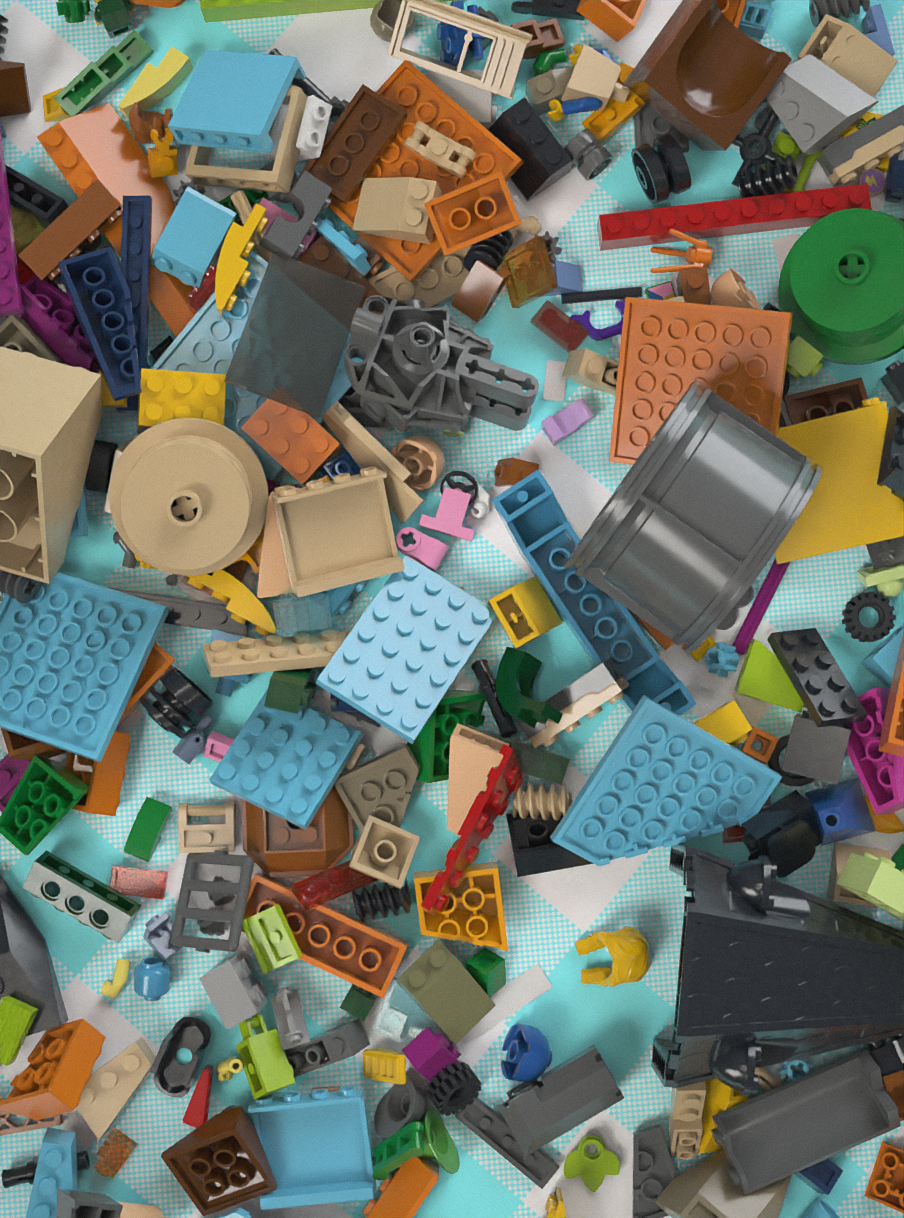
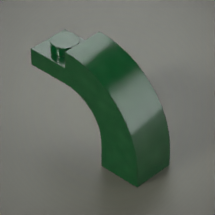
M506 647L496 677L497 696L502 707L509 714L532 728H535L537 722L546 725L547 721L559 724L563 713L547 703L534 700L533 684L543 662L526 651Z

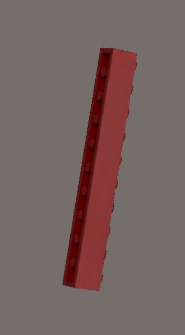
M867 183L602 214L598 217L597 232L600 251L684 241L670 234V229L677 230L696 239L809 227L821 218L837 211L853 208L872 210Z

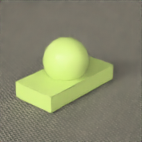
M904 562L873 569V566L858 569V580L866 587L876 585L878 592L885 597H895L901 593L904 587L902 579L904 578Z

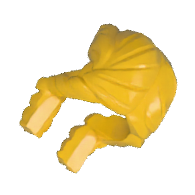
M625 926L616 932L595 931L592 933V936L588 935L585 939H579L575 942L578 955H587L589 952H594L606 946L613 959L612 970L608 967L603 969L599 967L581 969L580 977L582 984L593 983L604 987H615L618 984L638 982L646 975L652 964L649 943L640 931L634 927Z

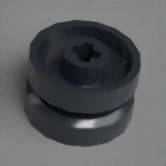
M665 134L654 139L653 147L648 143H644L632 149L631 157L634 171L643 192L652 204H658L667 200L670 191L678 195L691 188V175L688 164L679 144L671 134Z

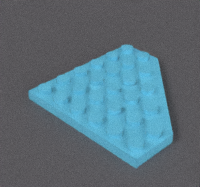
M643 695L550 837L553 842L597 866L610 864L611 860L626 857L627 859L648 853V850L660 846L666 848L684 843L688 838L699 835L702 837L723 832L724 828L734 825L741 827V824L758 814L782 776Z

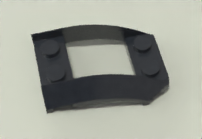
M892 406L889 408L877 485L887 486L892 489V494L904 501V412Z

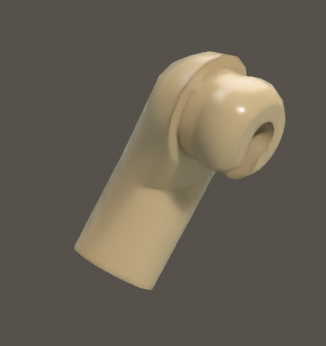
M528 216L520 218L521 225L509 229L515 240L521 232L529 231L531 235L538 234L542 230V225L538 222V218Z

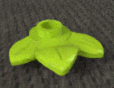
M588 1134L581 1138L578 1143V1149L567 1155L563 1172L566 1179L575 1178L580 1175L586 1187L591 1192H596L602 1185L605 1174L619 1175L620 1163L616 1154L606 1149V1145L601 1137L595 1134ZM595 1144L597 1149L595 1152L590 1153L586 1150L587 1146Z

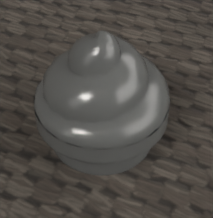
M215 876L213 880L217 882H230L221 876ZM208 892L209 900L213 901L215 906L225 905L235 899L234 894Z
M197 921V924L200 926L199 930L203 934L210 936L225 934L224 922Z

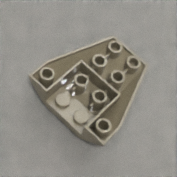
M721 1149L674 1178L655 1203L672 1218H778L792 1175L745 1195L740 1184L736 1186L733 1184L728 1173V1169L731 1168L724 1150Z

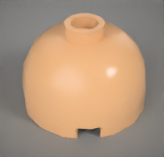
M733 268L722 273L714 281L711 287L712 305L761 310L752 290L748 291L744 285L746 282Z
M421 435L407 437L396 444L391 451V454L413 474L406 483L415 492L431 487L441 478L444 472L445 456L443 450L437 442L429 437Z

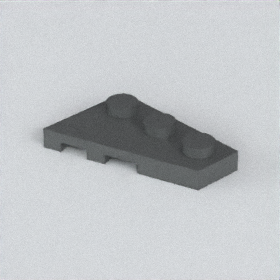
M657 1124L633 1132L632 1218H663L669 1216L655 1201L677 1176L661 1126Z

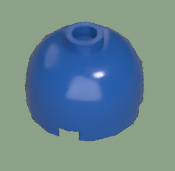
M518 1023V1025H513L510 1028L502 1051L508 1050L506 1061L501 1060L502 1074L505 1079L518 1082L536 1080L550 1066L552 1061V1052L550 1051L548 1040L538 1028Z

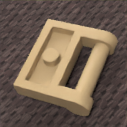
M227 801L226 804L218 805L179 803V853L215 852V850L235 852V801ZM225 815L226 824L189 825V816Z

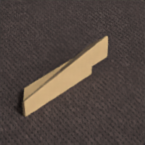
M336 401L324 413V421L361 469L376 467L377 470L379 469L386 473L387 478H383L388 506L400 522H406L425 502L406 483L413 474Z

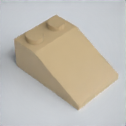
M413 177L364 178L352 231L431 245L434 228L424 203L442 196L443 192L437 181Z

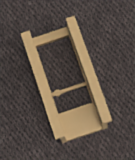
M402 0L387 54L513 99L516 91L514 84L525 49L530 46L533 35L437 0ZM411 11L468 31L464 36L465 44L458 67L402 48ZM472 32L493 39L482 76L462 69L469 42L473 39Z

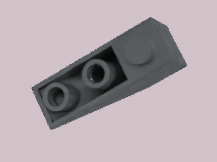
M356 1019L310 1038V1043L286 1049L284 1052L288 1063L293 1068L295 1078L352 1057L369 1046L370 1042L360 1019Z

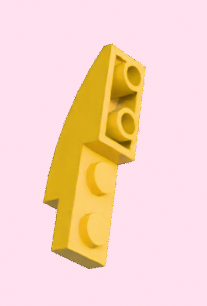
M257 203L243 227L235 222L232 223L220 251L215 278V296L217 311L222 316L226 309L228 311L232 310L238 299L235 293L239 286L245 287L251 276V272L248 271L250 269L249 262L242 258L250 256L255 246V243L252 242L257 232L262 234L269 221L266 218V208Z
M220 569L215 571L212 576L208 574L185 575L189 578L187 583L195 588L202 590L205 586L213 591L211 596L226 603L227 599H230L226 609L232 613L231 619L245 625L246 621L256 625L254 631L265 637L270 636V634H280L273 617L262 602L244 584L229 573Z

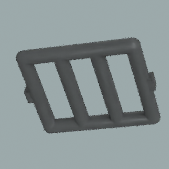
M215 850L214 853H188L170 938L173 946L196 948L195 951L209 953L210 950L235 952L238 949L254 866V858L252 856L232 855L224 850ZM198 863L242 866L239 883L194 880L196 865ZM191 891L236 894L234 911L189 908ZM186 919L231 923L229 938L225 940L184 936Z

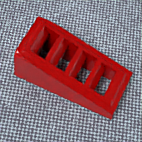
M210 1064L205 1065L202 1069L182 1120L183 1123L195 1128L208 1121L213 1078V1066Z

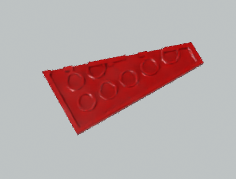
M503 744L499 752L503 755L499 766L491 767L487 775L486 791L482 790L478 793L458 832V835L461 836L458 846L450 848L445 857L447 858L445 871H440L435 876L421 904L425 912L434 917L438 911H444L449 903L450 897L448 895L453 887L457 888L464 878V869L468 863L472 864L477 858L480 851L478 848L483 839L489 838L494 829L493 822L498 815L502 816L509 805L508 798L513 791L517 792L522 785L524 779L522 777L523 772L514 749Z

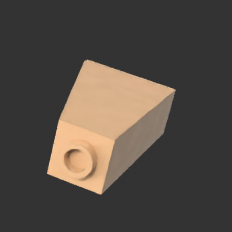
M289 485L274 488L275 492H271L268 497L257 589L258 598L294 594L290 584L272 495L279 494V489L290 487Z
M458 723L450 739L447 830L460 836L458 832L475 798L480 791H486L487 775L491 767L499 766L503 755L499 753L503 744L507 746L510 744Z

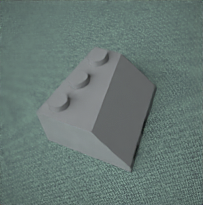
M812 54L788 65L765 96L802 152L811 155L818 152L879 102Z

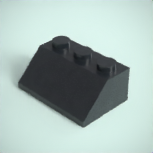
M525 97L504 111L488 129L489 132L522 159L523 164L510 179L527 202L570 173L572 159Z
M519 812L515 818L513 813L506 814L517 877L594 864L552 841L550 836L564 817L563 813L559 820L553 819L552 812L547 820L542 818L541 812L537 819H532L530 812L525 819L520 817Z

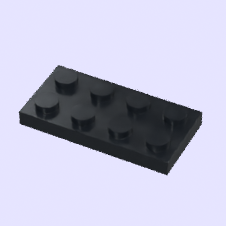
M816 628L773 632L767 639L768 643L818 728L864 721L868 715Z

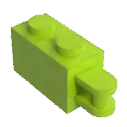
M256 1013L252 1018L239 1023L243 1041L237 1044L236 1048L243 1063L254 1100L282 1091L296 1083L293 1068L288 1063L286 1054L282 1049L277 1029L267 1031L260 1013Z

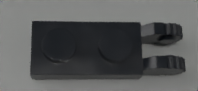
M581 0L514 1L511 5V11L518 14L527 15L532 13V15L584 21V16L576 11Z

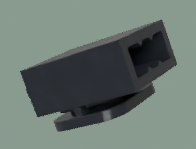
M794 790L741 824L744 833L742 840L750 853L748 860L758 859L760 855L768 856L771 863H776V876L779 878L790 875L810 862L815 855V847L822 843L813 804L797 790Z

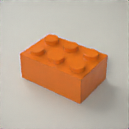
M280 387L269 396L241 427L302 485H306L343 446Z

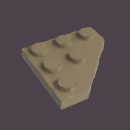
M407 743L340 774L334 786L360 832L369 815L400 828L420 768Z

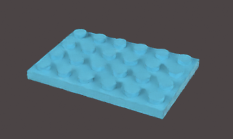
M405 555L403 557L405 570L391 574L317 678L316 684L413 744L497 615L490 606Z

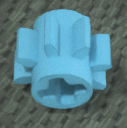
M717 642L716 648H708L704 660L709 667L708 672L717 674L720 677H728V671L736 672L740 657L735 652L736 647Z
M805 1058L782 1063V1068H779L777 1072L780 1075H787L784 1079V1082L787 1084L792 1080L807 1075L808 1069L814 1067L811 1062H804ZM792 1064L796 1066L798 1065L800 1067V1071H792L790 1069V1066Z

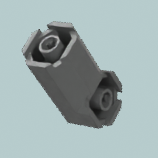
M593 1044L541 1075L542 1080L538 1081L536 1079L530 1082H523L506 1093L509 1099L504 1102L501 1097L497 1100V1106L522 1151L527 1156L623 1100L624 1096L615 1083V1079L596 1046Z

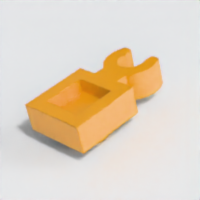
M165 128V136L162 139H158V132L155 129H151L150 137L155 143V147L148 148L149 175L152 178L178 175L177 149L174 145L169 146L173 141L172 132L169 128Z

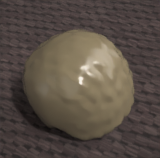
M380 0L373 8L370 16V26L374 33L381 40L391 43L401 3L397 0ZM412 13L409 18L404 39L411 31V28L413 27L415 22V17Z

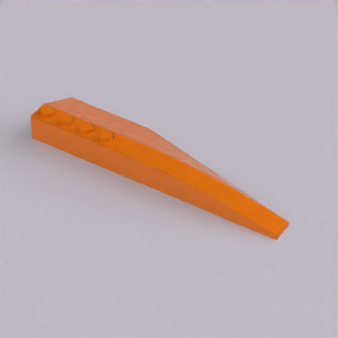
M110 103L62 120L38 135L37 139L78 198L97 179L108 188L122 205L123 196H151L152 258L154 247L176 206L170 189L163 178H152L149 175L148 157ZM122 215L113 224L107 222L101 228L120 258ZM150 264L149 299L177 337L210 298V295L206 289L205 282L202 283L198 290Z

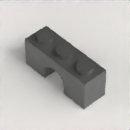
M304 171L298 177L285 199L297 209L298 221L288 222L277 216L271 222L259 245L285 262L292 257L297 258L305 246L301 242L306 234L310 236L318 224L315 220L319 212L323 214L329 206L331 199L328 196L332 188L307 171Z

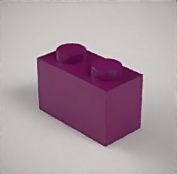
M428 1027L402 1049L415 1070L431 1083L433 1082L431 1080L432 1077L439 1075V1070H446V1066L449 1064L453 1067L454 1062H462L459 1058L462 1053L452 1042L449 1043L440 1031L435 1034Z

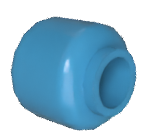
M159 957L142 959L141 963L134 968V991L139 996L144 997L146 1001L160 1000L161 996L168 993L170 990V966Z

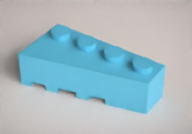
M47 1127L40 1149L26 1218H56L58 1188L78 1191L76 1132Z

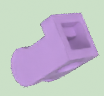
M582 398L555 415L541 421L540 427L552 445L555 446L580 430L581 427L589 423L595 416Z

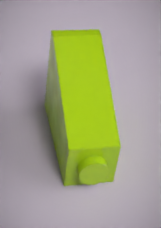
M751 639L734 691L801 713L803 707H806L776 655L760 641Z

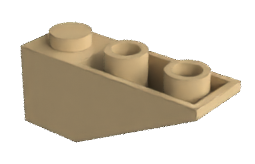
M586 348L569 351L562 377L582 386L615 395L619 363Z

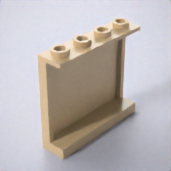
M376 467L361 469L360 474L350 476L349 473L333 476L332 481L323 483V480H314L307 482L306 487L296 489L295 486L284 487L278 490L279 494L272 495L292 592L298 598L405 570L403 559L398 556L383 480V478H387L385 472L377 470Z

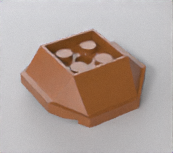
M334 785L307 830L301 827L298 829L293 828L289 821L241 799L243 851L248 856H252L254 862L270 878L326 876L354 846L353 818Z

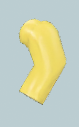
M117 959L113 981H105L102 985L101 994L103 996H110V998L119 996L127 982L131 961Z
M231 1056L217 1065L218 1080H231L233 1073H239L242 1070L243 1063L239 1057Z

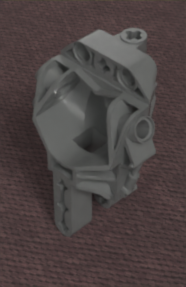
M374 295L366 299L362 308H357L350 327L351 337L345 351L344 368L355 392L361 395V406L371 419L380 422L385 418L402 433L406 432L411 426L449 430L451 433L464 432L469 416L514 431L522 430L527 426L531 415V406L535 402L539 390L538 380L531 374L490 361L494 345L491 344L489 339L479 337L470 329H464L450 319L447 307L425 308V302L422 300L412 299L402 303L390 297ZM371 311H378V312H380L381 314L379 315V314L373 313V312H371ZM416 340H424L427 344H418ZM437 349V358L433 360L432 358L436 354ZM402 351H405L406 356H407L410 360H412V361H414V362H416V363H421V365L413 364V363H411L410 361H408V360L404 357ZM357 357L362 359L363 361L360 363L353 362L351 359ZM368 386H370L373 392L367 390Z

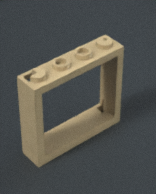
M290 85L282 104H288L289 106L272 171L207 166L212 147L191 145L184 174L191 180L195 179L197 185L289 193L300 149L296 147L308 96L302 91L303 89Z

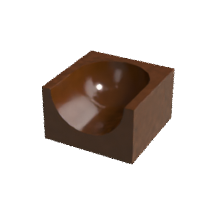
M682 0L623 84L701 150L726 151L792 58L785 52L774 51L759 44L740 31L721 12L716 0Z

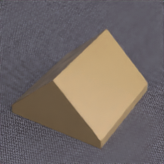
M369 815L353 847L349 867L401 889L420 836Z

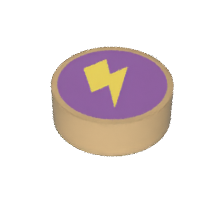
M873 169L869 172L865 170L859 177L857 185L868 183L870 197H876L883 191L886 177L878 169Z

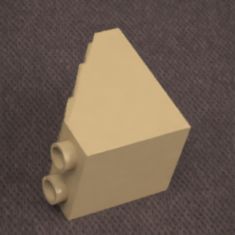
M1 346L0 570L50 584L65 560L76 511L81 501L91 452L102 416L101 374L90 372L82 367H72L37 357L32 353L19 352Z

